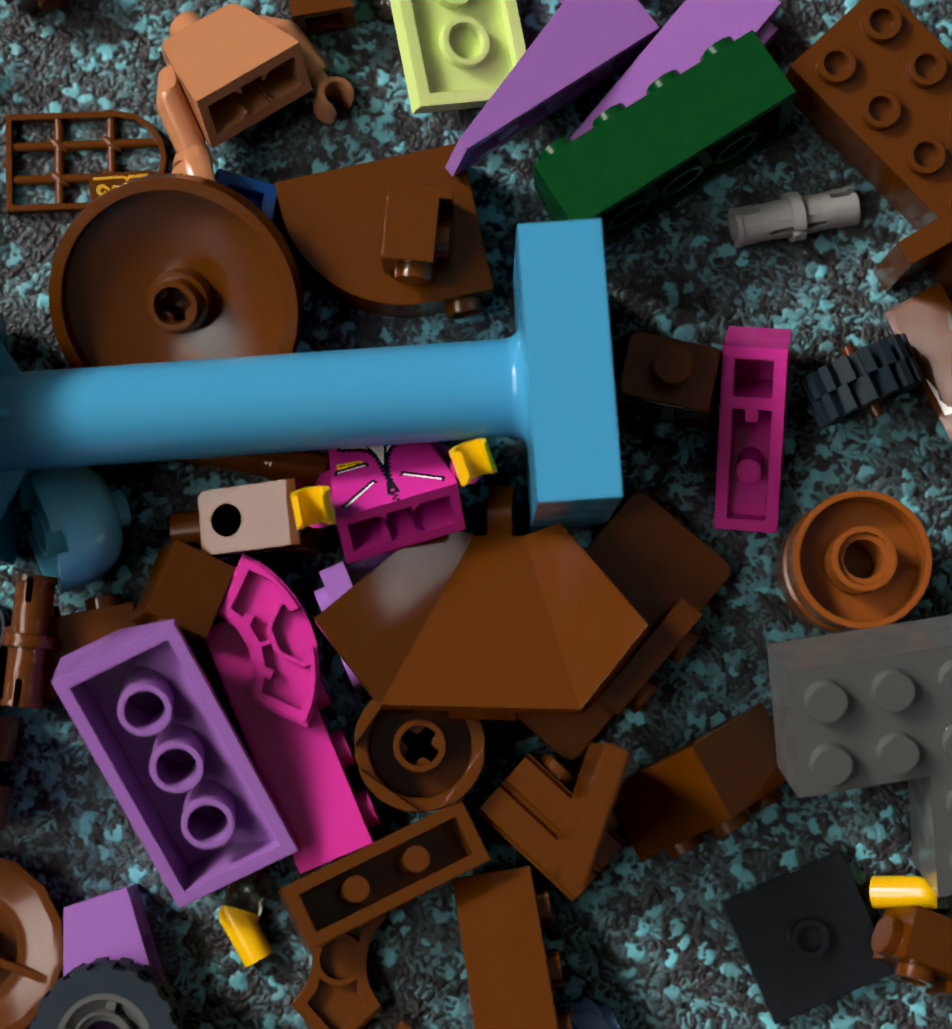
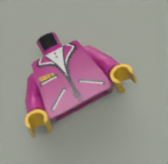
M486 438L471 439L453 448L441 442L329 449L330 469L319 474L314 486L296 490L290 496L297 530L305 529L307 526L325 528L332 524H337L347 564L465 530L458 488L473 484L482 475L494 474L498 470Z

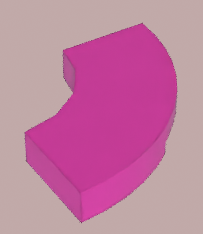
M243 553L229 582L217 614L236 627L249 648L253 678L247 700L305 727H309L316 710L321 681L320 655L313 626L305 609L287 584L262 563Z

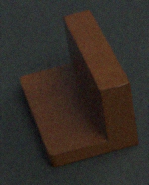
M952 211L899 241L877 266L873 273L885 293L929 269L937 283L941 282L952 302Z

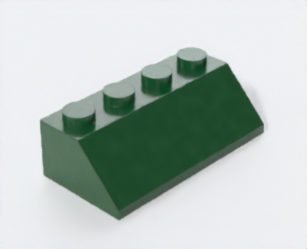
M751 30L735 41L731 36L720 39L701 55V62L681 74L678 70H671L663 74L648 87L646 96L628 107L624 103L613 105L602 112L592 123L593 128L574 140H571L568 136L563 137L547 146L539 154V161L533 165L534 187L551 222L601 218L603 246L606 248L782 139L796 91L755 32Z

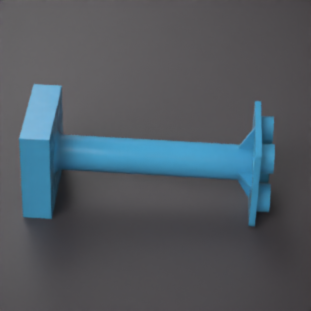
M601 218L517 224L512 280L516 333L504 339L22 372L8 352L6 328L0 315V566L13 565L16 560L15 494L28 470L471 440L475 438L517 437L524 441L530 532L541 530L559 522L566 529L606 526L623 498Z

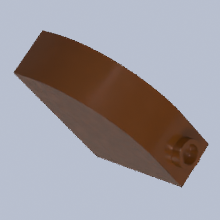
M457 143L274 182L282 217L294 249L307 270L326 290L353 307L369 313L397 318H415L446 312L447 319H463L480 314L484 311L483 304L493 302L494 287L467 169L452 177L445 168ZM388 180L454 186L453 215L440 214L441 219H452L449 257H436L435 276L433 277L432 284H405L394 280V273L383 272L381 249Z

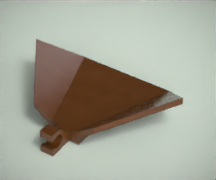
M489 486L487 498V535H472L458 531L397 549L314 618L318 628L381 709L448 711L450 719L517 720V713L583 714L595 703L648 634L649 625L560 522L525 536H517L520 509L519 505L514 503L516 497L514 486Z

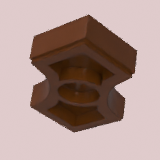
M387 912L312 949V967L309 978L291 1003L312 1029H361L383 1009V1005L376 997L370 984L367 971V954L371 939L388 916Z

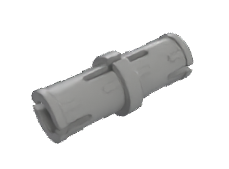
M852 185L800 195L798 191L786 192L778 200L729 208L728 227L732 241L734 240L736 248L774 239L788 238L790 242L803 241L806 239L807 234L858 225L861 213L860 203Z

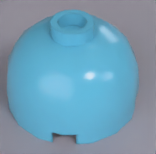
M88 466L28 470L17 490L21 512L30 510L33 530L26 533L43 576L58 578V585L56 587L59 594L85 586L103 577L116 564L122 550V528L131 525L130 509L121 489L110 491L104 478Z

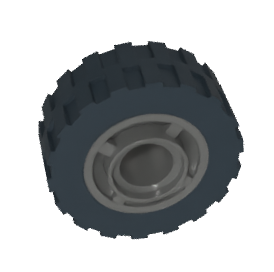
M109 957L96 958L92 963L86 965L85 963L80 964L57 981L37 1006L39 1010L37 1015L31 1020L30 1029H93L94 1023L98 1021L112 1022L120 1029H186V1026H183L182 1023L184 1010L181 1001L177 1002L172 993L174 988L167 980L163 981L155 974L157 972L155 969L147 964L144 967L134 963V959L121 957L119 960H109Z

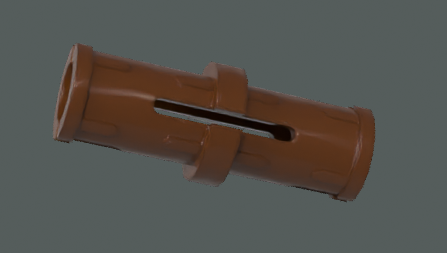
M17 573L15 574L16 586L10 632H3L2 646H8L3 697L0 700V705L43 709L44 703L42 702L48 650L55 651L56 637H51L50 632L58 578Z

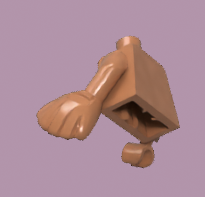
M238 3L227 4L204 18L194 11H186L179 14L171 23L169 29L170 37L165 39L161 46L167 65L158 73L156 107L177 153L173 160L171 173L194 175L216 181L212 157L205 141L212 149L312 91L311 85L317 91L312 105L313 112L320 121L326 124L334 123L337 115L333 104L326 97L337 98L347 111H349L354 99V90L351 83L345 78L339 76L329 77L323 69L328 64L295 22L276 17L256 15Z

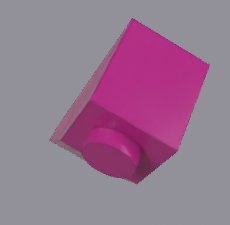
M728 327L722 345L714 529L778 533L793 329Z

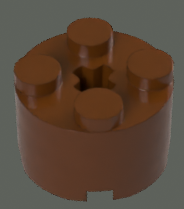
M372 699L363 710L356 725L354 754L363 782L376 797L396 809L411 812H428L441 809L456 802L473 786L484 763L486 751L485 733L481 720L450 719L448 711L381 709ZM427 727L436 734L431 744L438 750V754L433 760L421 757L416 763H413L406 757L410 746L403 741L404 737L409 731L421 734Z

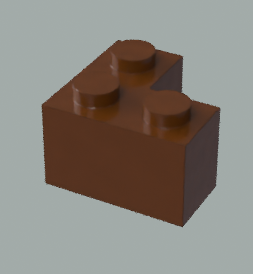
M761 702L717 724L683 747L637 769L623 779L613 812L619 818V823L640 860H644L663 850L666 851L670 859H674L704 841L701 835L702 832L710 829L716 839L725 836L751 820L745 809H748L749 813L753 814L775 803L784 796L779 785L787 780L777 766L774 723L763 703Z

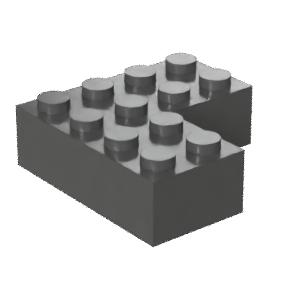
M952 614L767 644L777 766L797 797L804 798L907 780L913 864L938 898L951 896Z

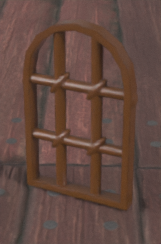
M104 110L97 112L5 115L6 159L4 160V168L6 170V212L8 214L81 212L91 202L65 203V187L71 188L70 184L89 183V174L117 172V152L123 153L122 149L159 148L161 156L159 170L153 172L154 174L167 173L169 159L164 140L150 122L137 114ZM107 121V137L101 136L102 140L64 141V122ZM117 121L136 123L149 131L154 138L117 139ZM54 123V138H48L49 142L14 143V124ZM107 150V170L102 169V173L65 174V154L70 155V151ZM55 151V172L49 171L50 175L15 176L14 153ZM55 185V204L15 205V186Z

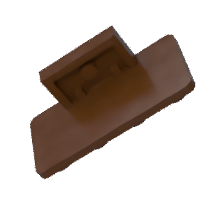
M645 493L633 494L586 548L585 552L648 623V634L595 703L583 714L517 713L518 720L565 759L572 760L578 758L613 716L619 715L625 707L635 714L645 704L659 686V683L651 678V676L667 657L677 664L696 643L701 634L693 626L703 615L701 610L731 574V568L727 561Z

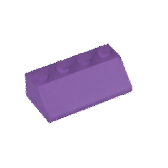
M175 619L118 629L60 658L51 683L179 908L298 851L297 842Z

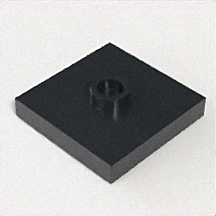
M837 850L721 900V904L763 1002L775 1025L894 973L892 966L872 959L874 952L871 947V939L875 927L841 851Z

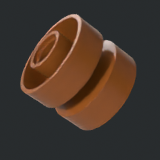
M868 490L848 491L832 496L799 518L785 535L777 559L778 582L787 604L804 622L816 629L832 634L888 625L899 620L909 613L920 601L926 591L932 571L931 545L927 533L916 515L895 498Z

